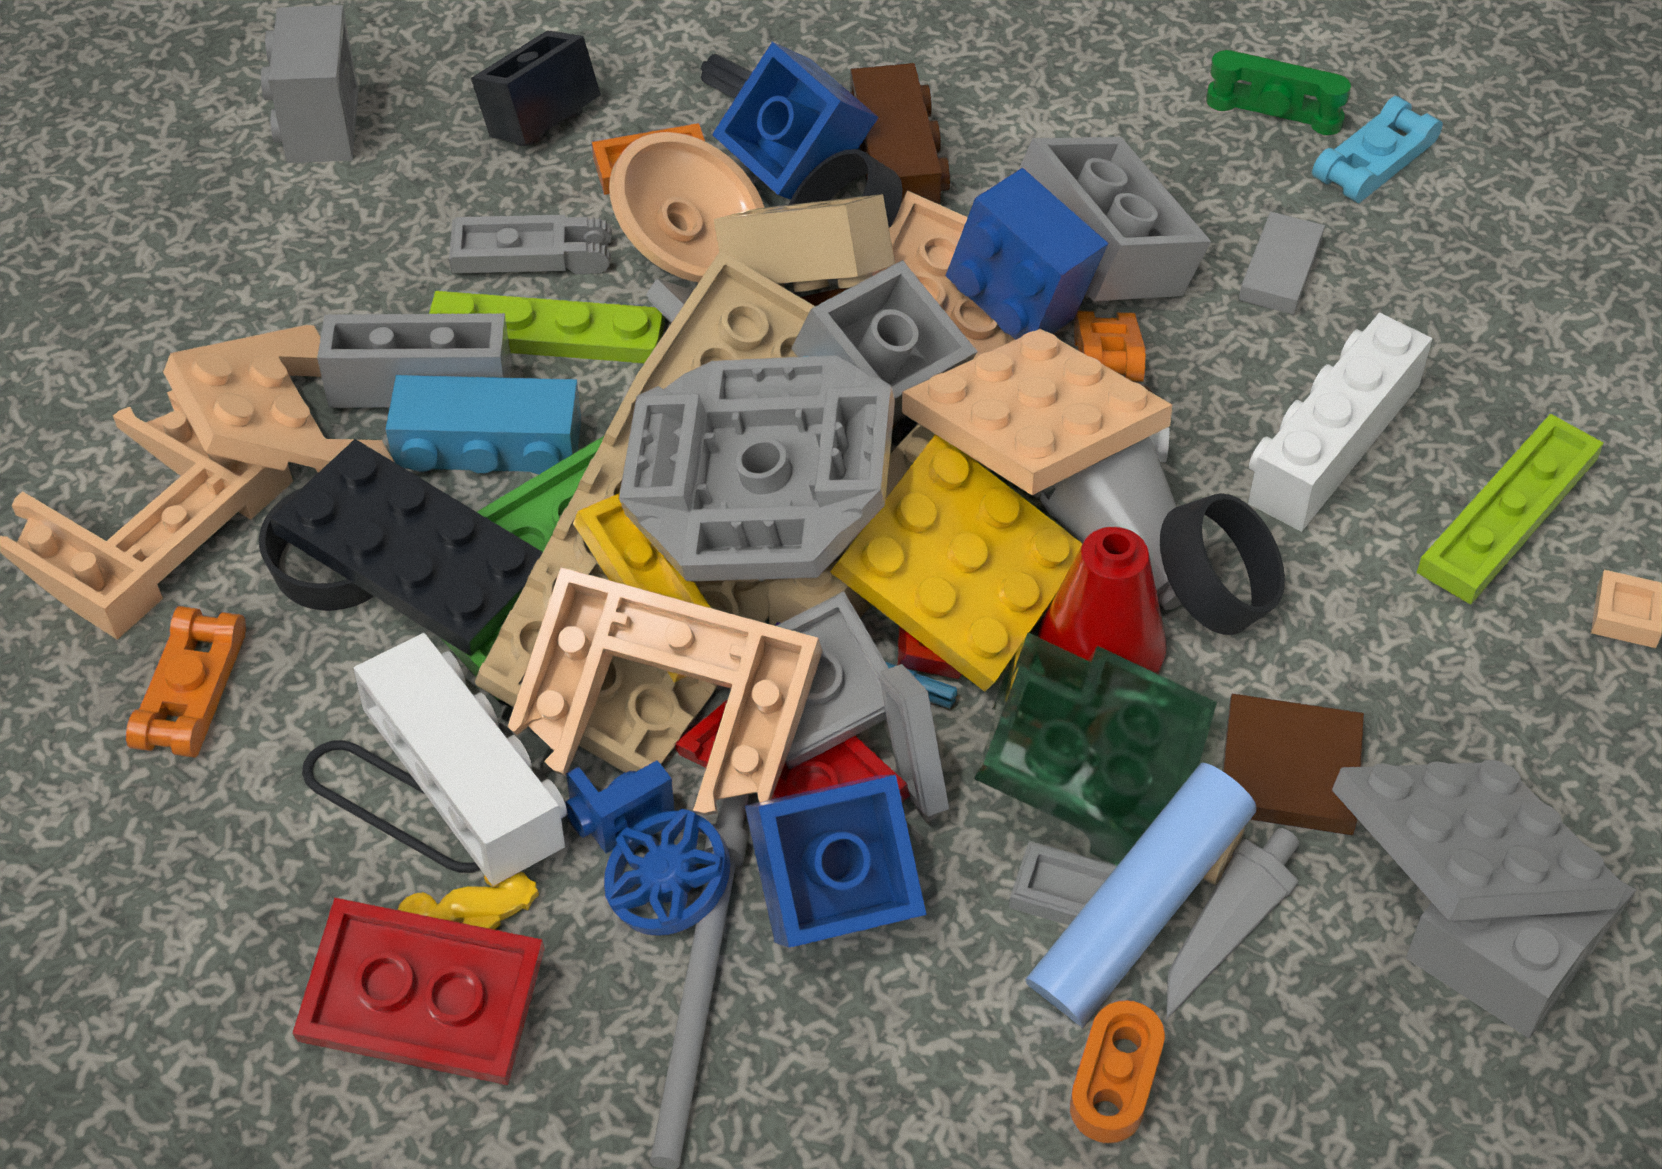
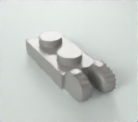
M565 215L455 217V219H452L449 253L451 274L566 271V268L575 274H602L603 271H607L608 267L610 268L611 253H609V249L606 247L608 243H611L612 228H610V224L606 223V220L603 221L601 218L596 219L594 217L592 219H588V217H566Z

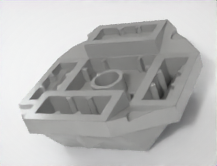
M837 355L711 361L683 374L664 389L657 386L636 396L619 500L624 513L686 581L758 579L762 582L765 579L818 578L832 562L840 559L850 542L885 506L895 405L891 385L877 377H869L857 366Z

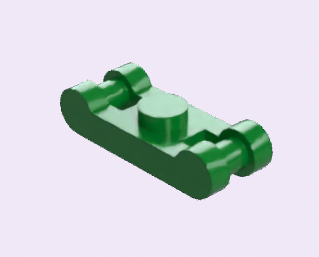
M1232 50L1219 51L1212 57L1210 74L1214 81L1208 85L1206 102L1212 109L1229 111L1236 107L1310 124L1314 131L1322 135H1335L1343 128L1345 113L1341 107L1348 102L1351 90V83L1346 77ZM1243 80L1251 82V85L1240 83L1237 81ZM1306 95L1314 96L1317 100L1306 98Z

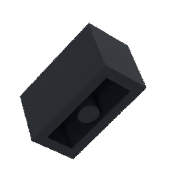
M549 30L471 77L489 136L514 142L518 146L539 142L545 137L547 130L561 121L579 116L583 111L582 107L601 96L584 36Z

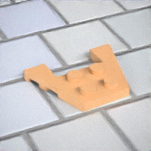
M303 325L170 353L163 373L207 454L285 471L288 462L313 467L318 473L354 440L326 439L312 417L309 407L303 401L290 376L321 377L317 360L321 337L314 325ZM358 440L394 462L382 440Z

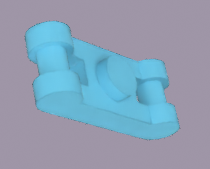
M1393 96L1387 101L1379 115L1337 148L1325 149L1317 158L1312 169V175L1325 184L1336 183L1343 188V194L1356 203H1360L1429 148L1440 135L1443 123L1428 113L1420 116L1411 110V103L1399 96ZM1400 129L1403 132L1407 133V135L1402 136L1395 131Z

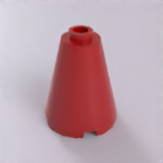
M1122 527L1100 528L1086 537L1039 627L1038 648L1046 663V670L1053 680L1073 693L1094 699H1111L1112 693L1132 689L1131 694L1143 690L1160 673L1166 655V636L1147 545L1139 535Z

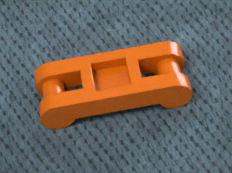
M1077 311L1074 323V345L1078 346V350L1089 357L1097 359L1104 366L1120 375H1124L1125 378L1132 382H1143L1146 358L1145 345L1135 313L1117 312L1116 318L1095 317L1093 311Z
M178 606L175 609L171 619L170 637L139 710L135 709L129 717L126 729V742L129 748L152 751L155 745L171 747L174 755L194 758L198 756L245 638L246 621L243 615L222 612L218 618L203 616L201 610L197 608ZM197 642L213 643L209 653L194 651ZM167 715L178 716L176 722L166 720Z

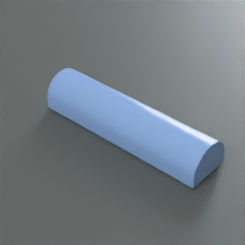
M1200 763L1025 979L1026 984L1083 1028L1256 813V803L1250 794L1220 769L1207 763Z

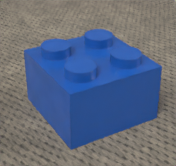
M772 42L712 135L777 195L791 200L801 182L822 161L838 152L858 149L879 117L812 59Z
M1021 168L974 199L945 276L962 294L969 297L1005 333L1011 335L1015 340L1028 332L1038 329L1054 334L1074 320L1109 243L1024 168Z
M877 775L745 806L774 943L791 948L927 915L896 775Z

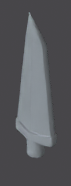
M1277 828L1263 848L1247 839H1243L1234 850L1232 859L1168 971L1166 1020L1285 896L1290 895L1298 884V879L1284 866L1299 846V840L1289 830Z

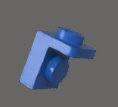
M658 760L638 771H629L621 774L611 782L608 788L600 792L596 790L580 767H576L566 773L569 799L565 801L567 817L575 831L582 838L591 834L606 854L617 845L615 839L626 827L631 829L650 816L666 811H675L672 778Z

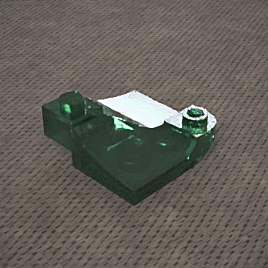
M1027 633L1009 662L992 709L995 710L992 726L974 779L1081 830L1089 838L1091 844L1089 853L1118 866L1199 766L1217 702L1099 646L1095 648L1089 659L1085 660L1035 635Z

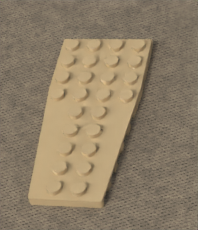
M722 251L718 253L636 375L607 429L601 445L584 472L571 501L562 513L540 559L537 560L525 587L502 625L487 658L479 668L475 679L478 687L510 706H515L561 567L609 580L573 522L579 510L620 493L636 396L657 386L664 389L683 374L711 361L797 357L791 348L810 310L815 307L814 305ZM758 579L694 581L712 609L763 623L769 617L768 586L774 579H765L762 582ZM613 656L579 746L625 773L638 771L656 760L662 764L674 748V743L682 737L719 685L688 676L673 682L666 670Z

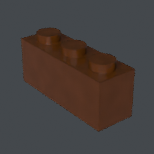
M915 63L850 69V93L879 117L859 146V150L867 153L897 173L902 183L901 203L907 191L940 205L941 191H949L950 189L949 164L946 157L938 158L937 154L941 151L939 124L937 120L929 121L928 117H931L932 114L930 88L928 84L920 85ZM865 174L866 184L868 180V174Z

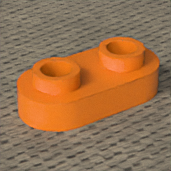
M1117 1001L1102 1008L1094 1018L1073 1084L1070 1100V1114L1075 1126L1092 1140L1102 1143L1120 1142L1132 1136L1141 1125L1165 1040L1163 1024L1158 1015L1149 1007L1135 1001ZM1120 1039L1132 1041L1138 1049L1131 1053L1119 1051L1113 1043ZM1101 1101H1108L1116 1105L1119 1112L1113 1116H1105L1097 1112L1094 1105Z

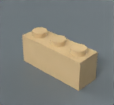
M883 194L750 209L713 219L719 252L726 253L785 288L784 283L793 282L795 292L810 291L829 286L828 279H837L839 288H850L872 277V272L895 264Z

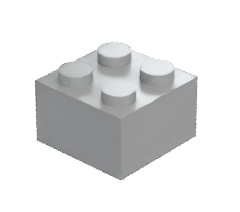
M343 5L277 7L274 30L266 31L265 34L266 55L270 66L261 68L264 100H273L275 108L271 110L270 118L273 141L282 142L287 163L353 161L359 87Z
M903 260L813 307L791 348L797 357L837 355L857 366L869 377H877L890 384L895 400L893 425L908 417L902 413V391L927 381L936 374L944 373L974 359L978 352Z

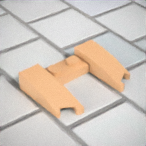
M173 390L167 392L174 411L164 416L144 422L135 417L131 407L119 410L113 415L117 428L181 477L112 537L105 541L23 491L16 496L12 504L15 515L27 519V523L18 541L15 542L7 536H0V553L57 600L117 640L163 599L157 585L237 512L252 519L293 482L288 464L285 471L207 454Z
M561 567L508 728L518 735L529 726L554 750L544 762L556 773L566 776L596 704L613 656L731 688L693 809L695 813L704 816L717 814L716 800L758 793L759 802L772 799L796 734L823 649L819 639L814 636Z

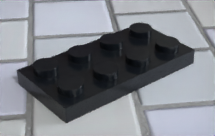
M354 439L270 517L274 534L469 656H472L505 622L525 587L532 569L543 553L357 439Z

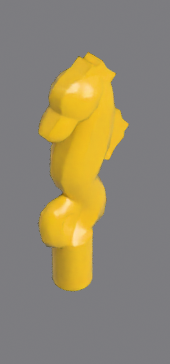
M522 871L494 886L484 875V881L491 887L467 886L453 889L443 897L440 903H437L431 895L425 892L414 893L406 897L399 904L398 910L495 930L501 925L500 921L516 914L521 909L529 910L532 902L539 896L536 882L530 880Z

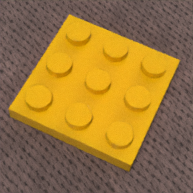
M935 434L886 497L885 506L857 535L831 569L830 573L985 692L998 679L1056 595L1082 543L968 454Z

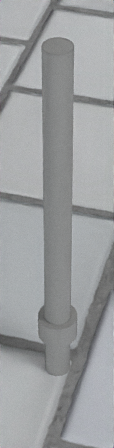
M749 794L721 799L716 824H713L728 847L730 875L726 889L716 906L702 920L696 923L650 1163L658 1168L677 1169L680 1165L735 867L742 865L744 862L748 834L743 829L746 814L745 806L748 803ZM706 836L704 851L714 854L711 841ZM708 883L704 884L703 891L707 887Z

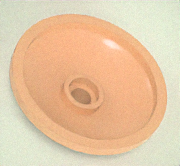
M659 132L635 140L619 156L610 176L609 192L612 208L627 238L650 262L670 274L699 283L719 253L713 219L750 209L765 208L756 187L736 162L711 144L685 134Z

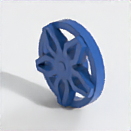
M686 809L666 811L642 820L631 829L626 827L615 839L617 845L609 857L604 876L606 899L615 914L626 925L637 932L647 935H669L695 925L716 906L728 883L730 855L723 837L705 818ZM684 828L683 838L677 845L674 844V840ZM660 831H662L661 845H659L658 841L652 836ZM699 832L705 834L710 839L714 854L696 849ZM640 844L649 849V852L644 857L636 856L634 850ZM628 862L634 870L627 871L622 875L625 864ZM700 863L710 866L697 870L696 864ZM708 883L700 897L686 908L687 893L692 888ZM635 884H641L636 891L625 894ZM650 901L658 919L643 918L631 913L628 909L646 905ZM671 902L670 914L668 915L663 903Z

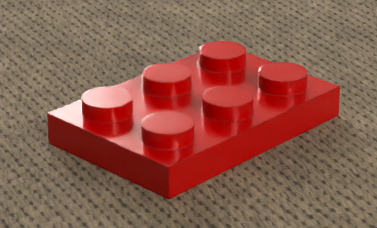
M334 897L292 1034L297 1042L508 1085L545 950L543 940Z

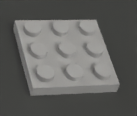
M1485 760L1482 763L1455 764L1431 762L1427 765L1399 766L1381 763L1371 767H1343L1340 769L1332 791L1448 921L1615 910L1627 888L1604 865L1602 856L1592 848L1584 845L1562 822L1560 814L1549 805L1544 804L1521 781L1519 773L1503 762L1497 760Z

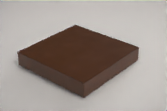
M1232 693L1228 709L1222 771L1239 783L1255 801L1256 813L1250 820L1353 835L1357 818L1332 791V788L1341 768L1361 767L1364 713Z

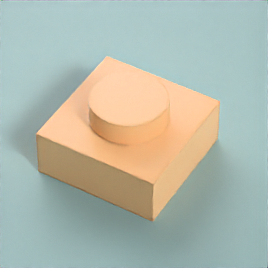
M1604 570L1597 588L1591 634L1656 648L1662 636V582Z

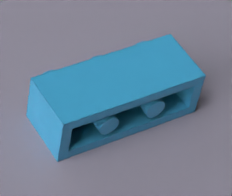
M396 375L386 424L391 457L401 467L419 472L431 469L470 470L476 473L524 471L541 474L578 451L582 418L577 379Z

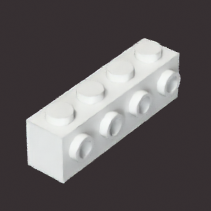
M1380 312L1363 332L1358 329L1353 331L1343 347L1340 360L1335 366L1326 364L1321 369L1313 383L1309 397L1304 402L1299 400L1293 402L1283 418L1277 435L1273 439L1267 436L1264 437L1256 447L1249 463V469L1255 473L1248 504L1302 532L1420 386L1432 338Z
M422 633L353 667L364 712L492 886L565 848L561 818L567 815V809L560 792L551 780L546 779L540 782L533 773L531 760L521 741L515 735L506 738L498 728L497 716L490 702L481 692L473 695L466 687L463 671L451 652L446 651L441 654L427 635Z

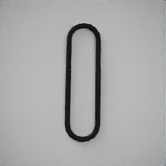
M332 740L320 744L308 754L303 762L302 775L306 785L315 793L447 869L458 873H474L481 870L475 862L461 863L452 860L321 785L314 779L312 770L316 760L324 753L332 750H344L425 794L410 774L359 745L345 740Z

